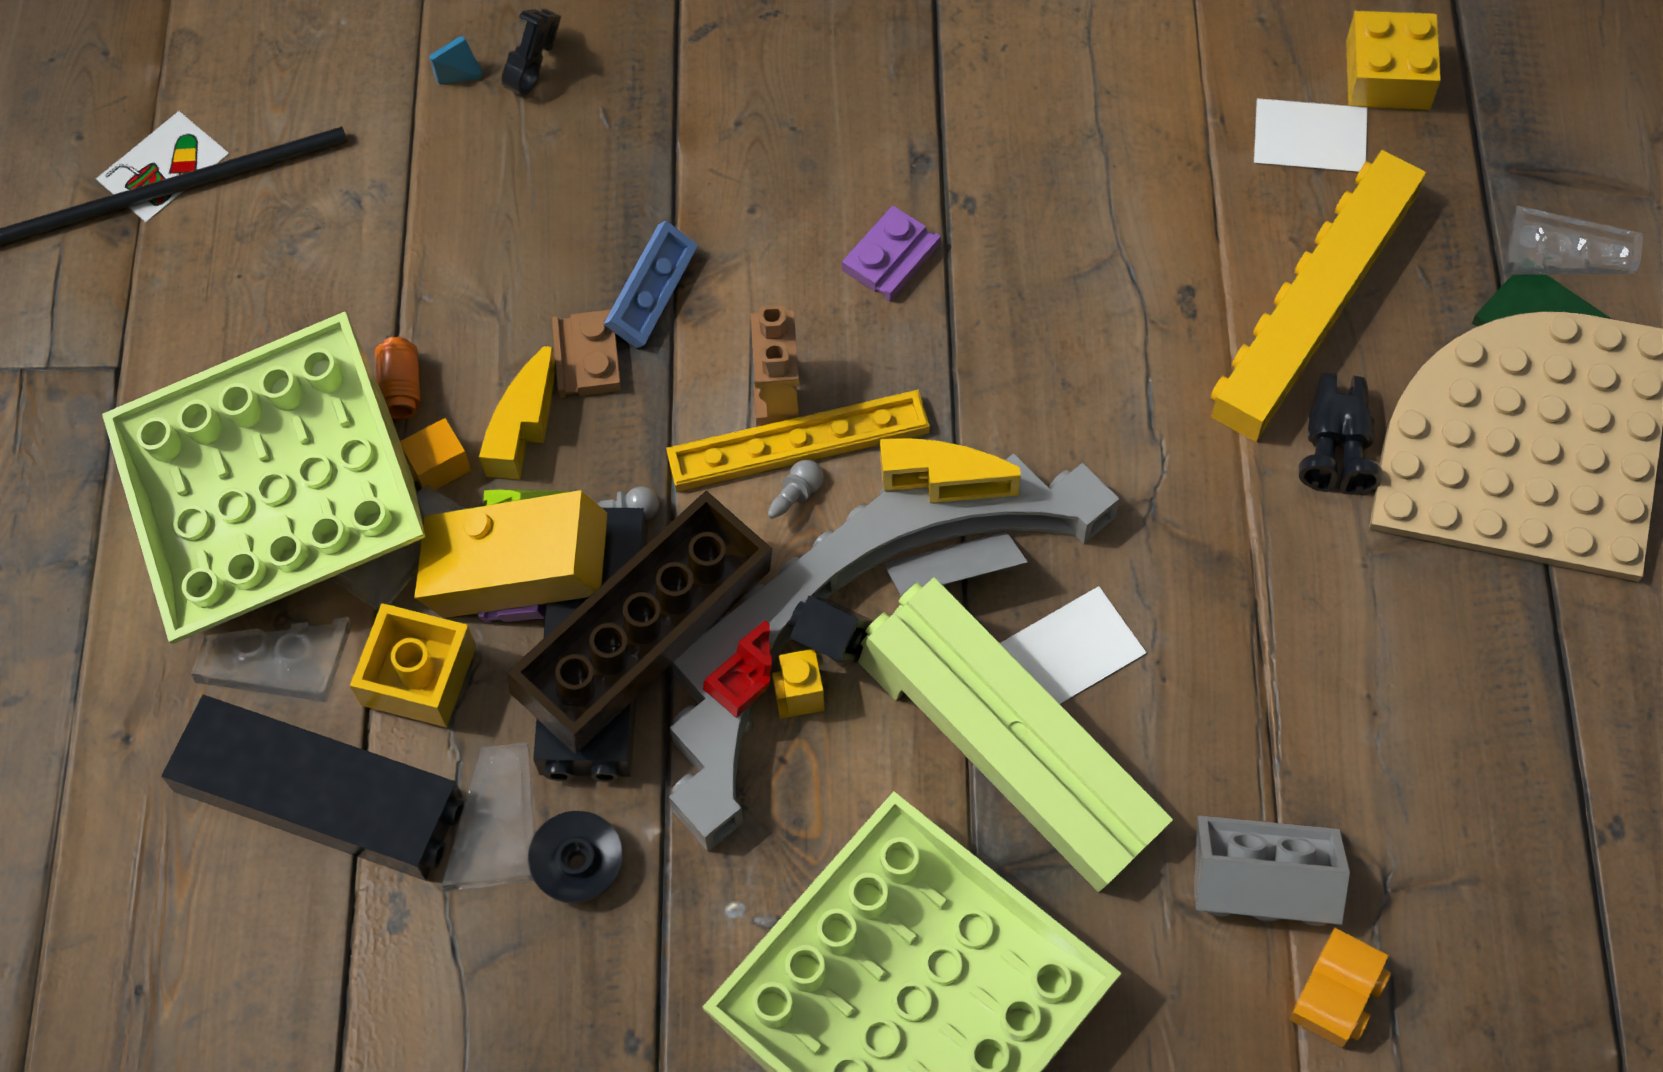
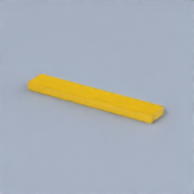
M914 390L667 447L666 451L676 492L792 466L801 460L813 461L880 445V439L912 438L929 434L930 426L919 390Z

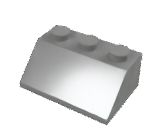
M1198 815L1194 873L1196 910L1206 911L1211 915L1220 917L1240 914L1254 916L1263 921H1276L1280 918L1300 920L1312 926H1324L1328 923L1342 925L1350 871L1340 829Z

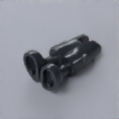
M1323 373L1319 380L1315 405L1312 407L1309 415L1308 440L1316 447L1315 454L1305 457L1299 463V479L1304 485L1322 492L1331 491L1337 482L1338 464L1335 460V446L1339 445L1344 449L1340 491L1343 494L1350 495L1372 491L1381 485L1383 471L1377 462L1364 458V450L1374 443V418L1372 411L1369 409V392L1366 377L1353 375L1349 395L1337 394V374Z

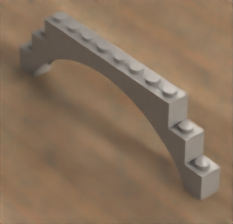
M1014 453L1005 461L1020 467L1019 496L930 503L928 487L883 491L882 488L879 496L868 505L863 503L853 509L848 515L846 522L834 532L828 530L821 534L814 542L812 549L801 558L793 557L788 560L779 570L778 576L768 584H759L750 590L740 606L731 613L727 611L707 632L672 663L674 677L698 703L696 707L690 705L679 712L673 720V725L670 727L674 745L698 770L696 775L693 773L687 774L673 787V793L669 796L673 813L708 852L744 823L742 809L736 802V776L741 742L753 703L735 718L703 690V684L706 677L736 653L738 642L764 620L770 624L769 644L773 665L783 647L791 639L789 637L794 628L789 623L796 606L800 601L806 602L809 595L828 599L839 589L869 569L899 554L933 542L968 534L997 531H1040L1076 536L1085 544L1116 518L1119 498L1083 463L1072 472L1068 470L1061 472L1048 488Z

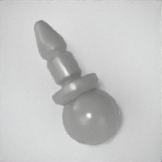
M801 460L793 465L789 475L782 481L783 490L771 503L768 511L769 518L774 519L785 514L796 501L804 502L809 498L810 494L820 489L824 481V473L819 464L812 460Z
M645 486L635 487L627 494L619 491L617 492V500L610 499L597 503L600 507L644 508L646 521L654 517L659 509L657 494Z

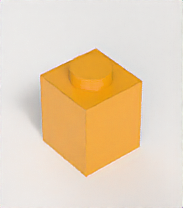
M446 418L400 441L413 481L419 483L425 495L472 471L465 450Z

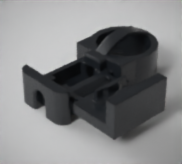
M545 8L541 11L532 9L521 12L519 18L527 21L521 44L516 47L515 51L509 52L503 69L502 85L504 88L523 96L528 94L536 84L544 57L541 55L543 49L546 51L552 50L561 20V15Z

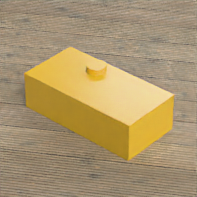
M582 490L427 515L424 517L425 538L421 541L414 598L441 617L449 618L590 597L601 587L608 513Z

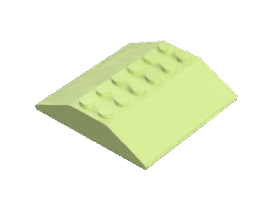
M346 312L337 314L102 414L167 638L171 644L187 639L425 538L412 474L386 401Z
M893 791L706 1002L703 1010L766 1072H1042L1121 976V972Z

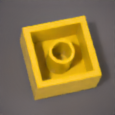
M1354 11L1346 40L1348 106L1431 110L1441 81L1437 14Z
M382 603L350 683V687L360 705L447 728L477 647L469 626Z

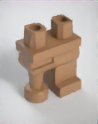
M782 305L764 306L758 309L759 313H750L757 427L799 417L797 395L799 372L794 310L785 311V307Z

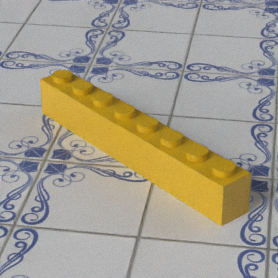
M1381 150L1373 163L1368 161L1364 163L1354 182L1358 186L1353 193L1346 191L1335 209V214L1338 216L1333 223L1326 221L1318 232L1314 242L1318 246L1314 252L1305 251L1295 268L1294 274L1297 277L1293 283L1285 282L1280 288L1273 303L1277 306L1273 313L1269 315L1265 312L1261 316L1253 331V336L1256 338L1251 346L1243 344L1232 362V367L1235 370L1229 378L1222 376L1215 385L1210 399L1215 401L1211 418L1255 442L1258 441L1415 202L1427 172L1384 150Z

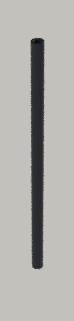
M343 126L2 227L0 228V246L348 141Z

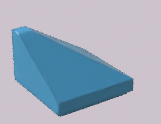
M459 36L429 56L438 84L478 80L483 77V73L463 36Z

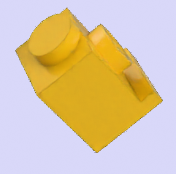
M810 649L779 655L780 671L772 673V680L780 719L825 711L824 693L816 651Z

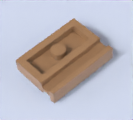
M611 309L570 314L571 318L558 319V316L551 317L557 385L560 398H567V394L579 393V396L622 391L616 333L603 325Z

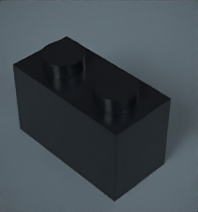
M809 595L806 602L800 601L791 616L789 625L794 629L789 638L837 661L857 663L864 648L861 642L868 635L865 630L874 620L829 599Z

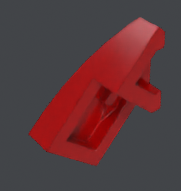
M766 620L738 642L736 653L704 679L703 690L735 718L744 712L769 687L772 659L769 644L770 624Z

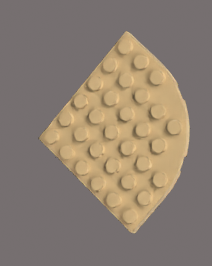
M1535 312L1491 321L1452 340L1437 351L1420 368L1409 382L1395 407L1387 427L1382 448L1380 466L1383 471V480L1381 485L1375 489L1369 529L1638 582L1643 577L1663 428V329L1585 314Z

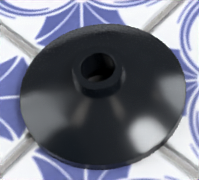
M568 811L550 818L537 830L528 850V867L535 884L547 896L565 903L586 902L603 894L616 880L623 859L622 845L615 829L602 817L587 811ZM581 855L585 857L586 861L582 867L575 869L569 866V862L574 856Z

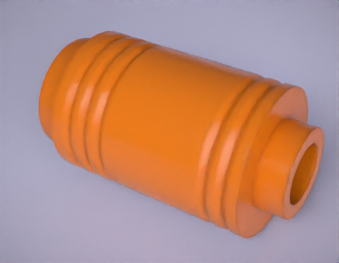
M402 337L387 338L375 348L376 381L392 419H407L414 416L416 409L420 406L418 348Z

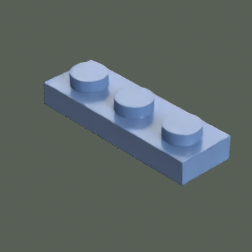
M668 221L658 224L603 325L636 349L644 346L698 244Z

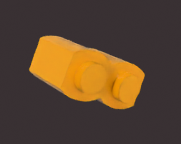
M1334 928L1289 1020L1341 1048L1346 1044L1349 1037L1358 1041L1371 1014L1363 1011L1368 997L1371 994L1379 998L1390 977L1391 972L1383 968L1389 955Z

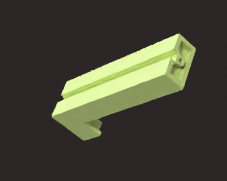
M935 577L923 587L918 582L915 583L899 599L898 602L901 605L893 615L889 616L886 612L882 613L865 630L868 635L861 642L864 648L858 663L895 701L904 692L1097 892H1100L1173 819Z

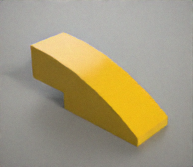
M543 346L525 364L498 403L486 430L479 455L486 477L520 480L527 442L544 443L556 380V363L552 347Z
M912 438L880 439L883 491L928 487L930 503L1019 496L1020 467L997 456L970 447L942 441Z

